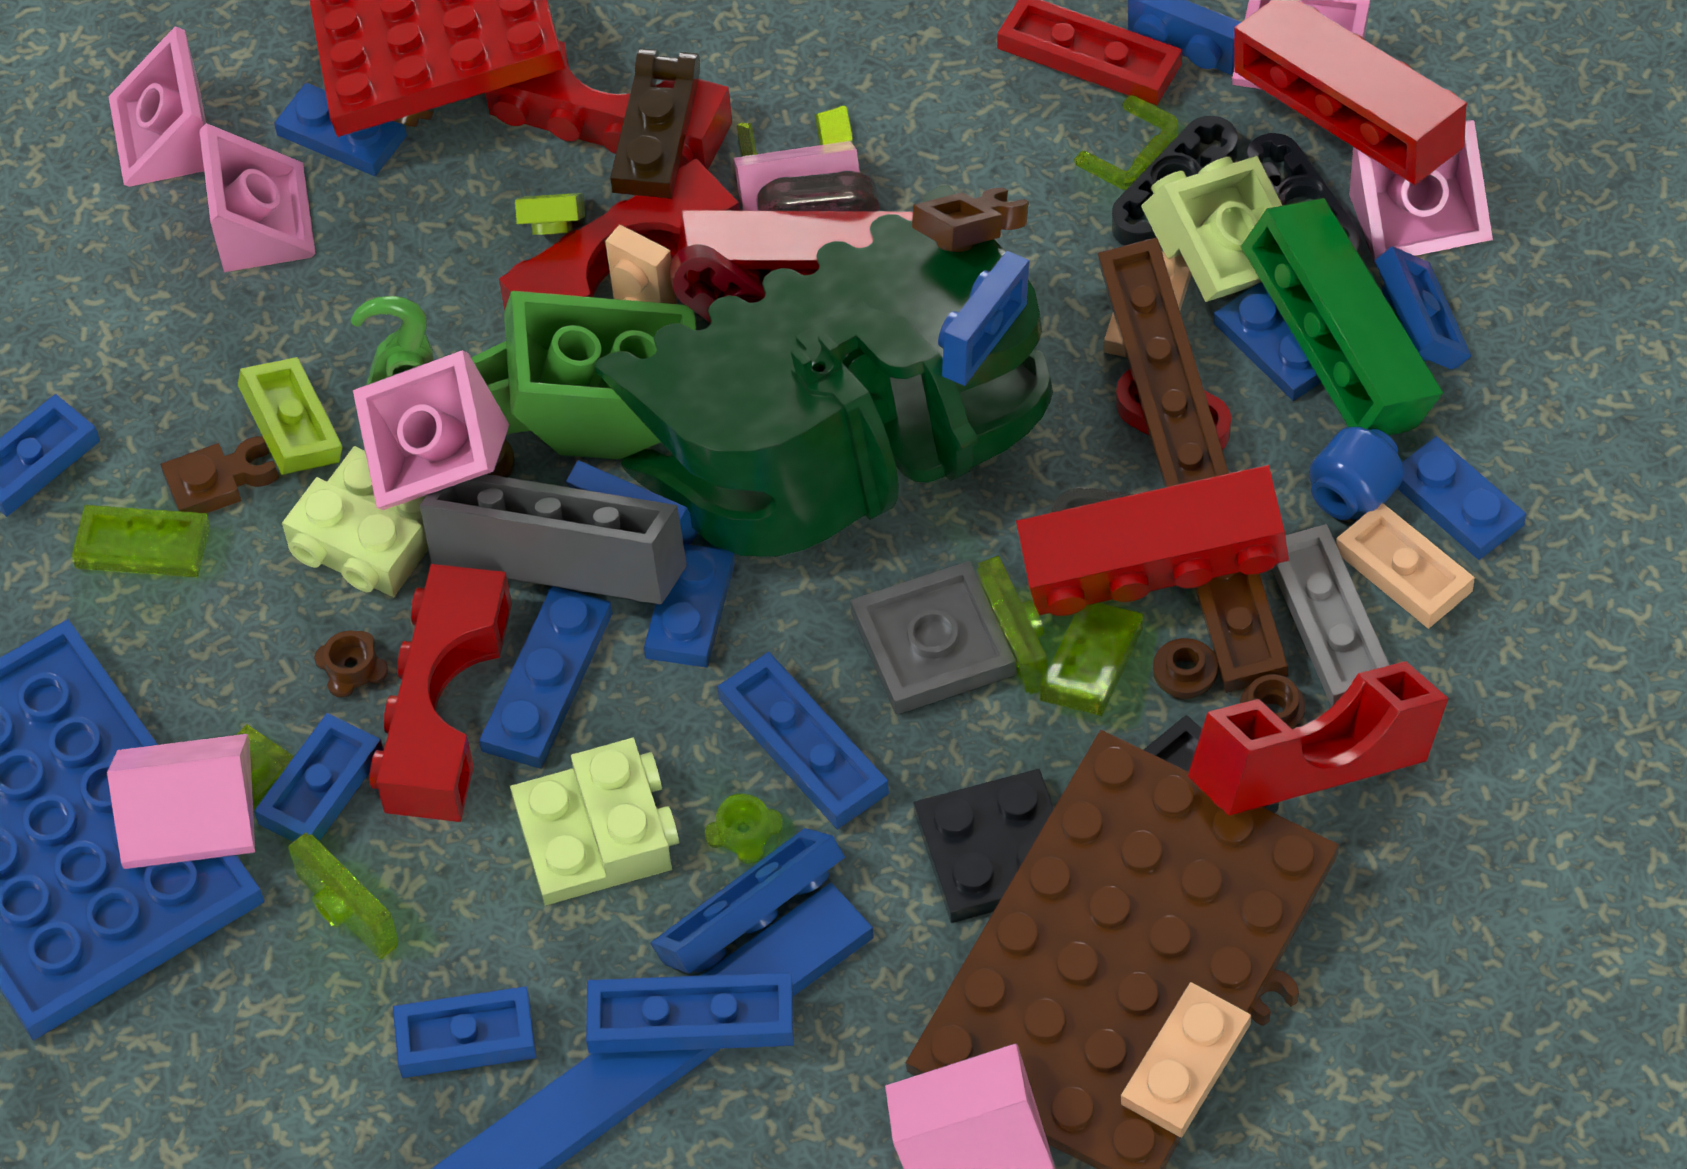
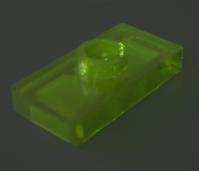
M84 505L71 557L76 569L198 578L210 530V522L207 513Z
M999 555L979 562V568H977L978 580L1016 659L1017 675L1025 692H1029L1031 695L1051 688L1047 657L1038 637L1044 635V629L1034 603L1031 599L1021 603Z
M1101 603L1086 605L1083 610L1075 613L1040 684V701L1102 716L1143 631V614Z
M305 832L288 846L297 877L315 894L311 897L314 906L332 927L337 928L344 923L380 960L398 947L399 940L391 913L312 834L309 835Z

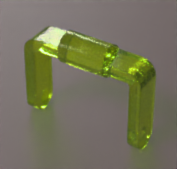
M1129 95L1122 103L1123 109L1162 129V131L1155 135L1133 160L1132 166L1127 171H1124L1087 151H1080L1074 158L1076 166L1122 190H1127L1178 136V119L1174 115L1134 95Z

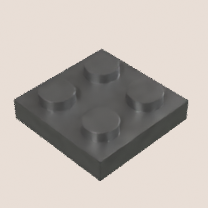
M971 561L850 600L851 614L895 715L1017 675L1016 659Z

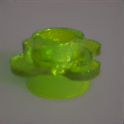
M736 793L727 797L719 806L716 813V822L709 823L705 828V839L711 847H724L736 853L740 862L752 864L758 862L763 857V846L770 836L776 835L782 830V816L775 809H767L766 805L759 798L749 794ZM746 824L750 829L747 832H740L738 827Z

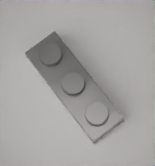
M1325 524L1286 535L1289 561L1276 564L1272 571L1332 707L1346 692L1358 673L1389 666V663L1328 525Z

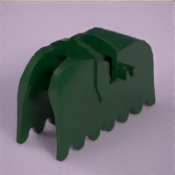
M941 185L928 192L924 196L923 202L956 193L949 185ZM886 214L878 217L871 223L870 234L873 242L867 247L855 248L844 241H833L823 245L816 255L819 270L814 274L801 275L792 269L786 268L771 271L763 280L765 298L761 301L748 303L737 296L718 298L709 307L708 313L711 325L706 329L696 331L683 324L675 323L663 326L654 336L657 351L653 356L642 359L629 352L617 351L598 359L594 365L596 373L604 379L674 455L669 457L652 449H644L625 457L621 463L622 468L629 476L649 491L687 507L691 516L692 528L711 545L740 556L778 557L805 550L827 540L863 516L871 520L894 508L899 491L897 468L904 476L914 482L929 483L943 477L952 481L970 472L971 468L1008 450L1026 436L1042 419L1053 395L1045 355L1035 348L1042 333L1036 292L1030 281L1028 280L1027 305L965 386L942 377L943 348L938 345L939 333L946 317L952 311L960 312L970 299L972 287L980 273L984 270L990 272L1006 252L995 239L974 244V247L968 251H947L939 248L936 241L913 229L912 221L898 214Z

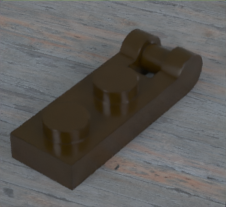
M638 49L635 62V76L610 176L612 193L672 199L699 81L700 56L698 53L680 52L677 58L659 56V51L656 49ZM657 80L675 81L674 89L656 87Z

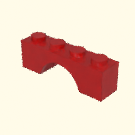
M559 41L566 69L486 92L489 114L496 116L505 124L511 126L525 124L550 131L553 135L565 141L579 139L604 146L614 154L617 151L630 93L611 94L588 87L578 80L569 68L566 43ZM699 79L679 168L697 159L709 170L732 124L728 86ZM663 80L656 87L674 89L675 81Z
M694 159L678 169L672 199L635 195L628 200H622L613 205L607 213L579 230L570 231L558 243L530 260L521 261L512 267L507 274L499 278L504 311L511 291L594 297L597 287L610 273L605 241L619 224L669 249L671 259H673L678 253L682 210L740 211L739 202L697 159Z
M431 564L425 588H416L411 607V621L415 625L412 641L402 642L398 656V677L402 679L398 696L390 695L385 707L384 731L388 734L384 751H375L370 768V786L372 789L379 791L384 813L461 822L474 764L467 735L443 721L437 714L436 708L443 690L455 676L477 663L500 658L512 608L506 572Z
M1407 661L1358 673L1346 692L1329 710L1312 722L1295 729H1291L1259 699L1207 712L1187 777L1209 796L1215 805L1230 816L1423 763L1428 759L1449 698Z

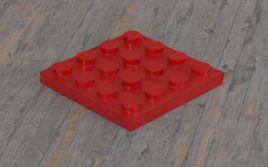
M309 0L329 115L337 137L566 69L548 0Z

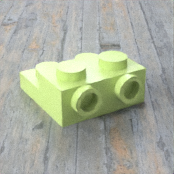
M1258 156L1233 163L1231 157H1224L1208 164L1196 175L1186 177L1184 171H1178L1163 177L1152 185L1151 189L1154 194L1141 207L1167 259L1179 255L1183 256L1205 302L1251 288L1261 282L1241 245L1267 208L1282 206Z
M354 446L328 481L318 477L314 479L282 522L288 548L292 555L303 564L314 568L323 564L340 572L348 583L361 591L371 592L373 589H377L389 596L395 597L429 550L420 510V504L427 495L386 510L378 509L366 453L364 450Z
M634 737L572 754V769L510 786L545 906L672 870L669 847L679 844L676 825L669 806L656 809L651 792L662 790L656 762L652 752L639 755Z

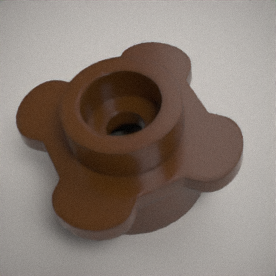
M352 630L339 632L316 651L314 656L316 666L326 671L329 677L327 686L332 695L347 697L352 694L354 688L368 682L378 684L387 677V663L385 660L377 657L374 651L375 640L370 633ZM354 660L357 662L356 666L352 668L345 666L348 661Z

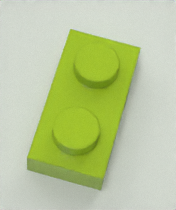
M584 193L524 196L515 200L517 224L531 223L532 235L568 233V231L573 230L572 221L585 217Z
M298 357L240 369L238 387L281 475L340 462L342 444Z

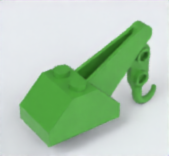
M511 291L504 311L506 341L471 357L510 424L507 434L532 431L559 455L623 459L660 443L661 441L604 379L596 373L594 365L598 359L617 351L629 352L642 359L653 356L657 351L654 336L663 326L675 323L683 324L692 330H696L694 311L686 305ZM383 296L368 300L355 310L351 323L356 327L361 326L366 319L380 314L393 315L402 320L400 328L390 334L377 347L366 385L433 361V349L426 335V315L417 303L404 297Z

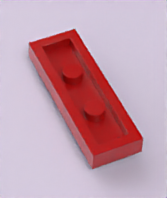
M1018 0L997 33V49L1156 106L1182 65V49L1044 0Z

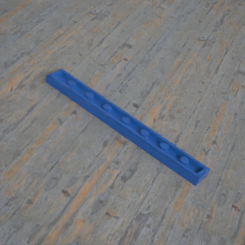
M831 882L701 976L791 972L793 996H795L874 938L873 927ZM720 1049L592 1053L431 1169H556Z

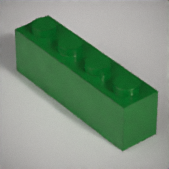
M1325 198L1267 208L1241 245V248L1347 426L1363 427L1369 430L1377 429L1388 436L1417 428L1442 396L1443 392Z

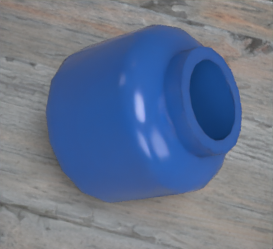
M1346 427L1342 429L1315 457L1309 470V478L1312 484L1311 493L1314 500L1327 514L1339 520H1359L1367 512L1376 510L1382 503L1385 504L1400 487L1404 476L1403 465L1398 456V447L1392 438L1380 430H1369L1363 427Z

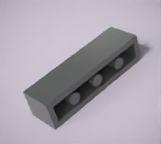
M488 474L428 494L420 504L431 564L506 572L507 578L522 582H533L574 589L580 592H591L656 604L664 602L687 566L678 506L674 504Z

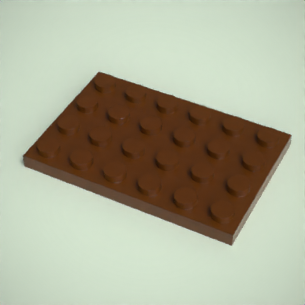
M1100 729L905 1062L907 1072L917 1076L1017 1044L1048 1145L1096 1169H1164L1181 1137L1121 1105L1122 1092L1190 982L1243 1011L1251 1013L1253 1006L1263 992L1271 974L1278 965L1339 853V844L1263 807L1228 816L1187 777L1188 771Z

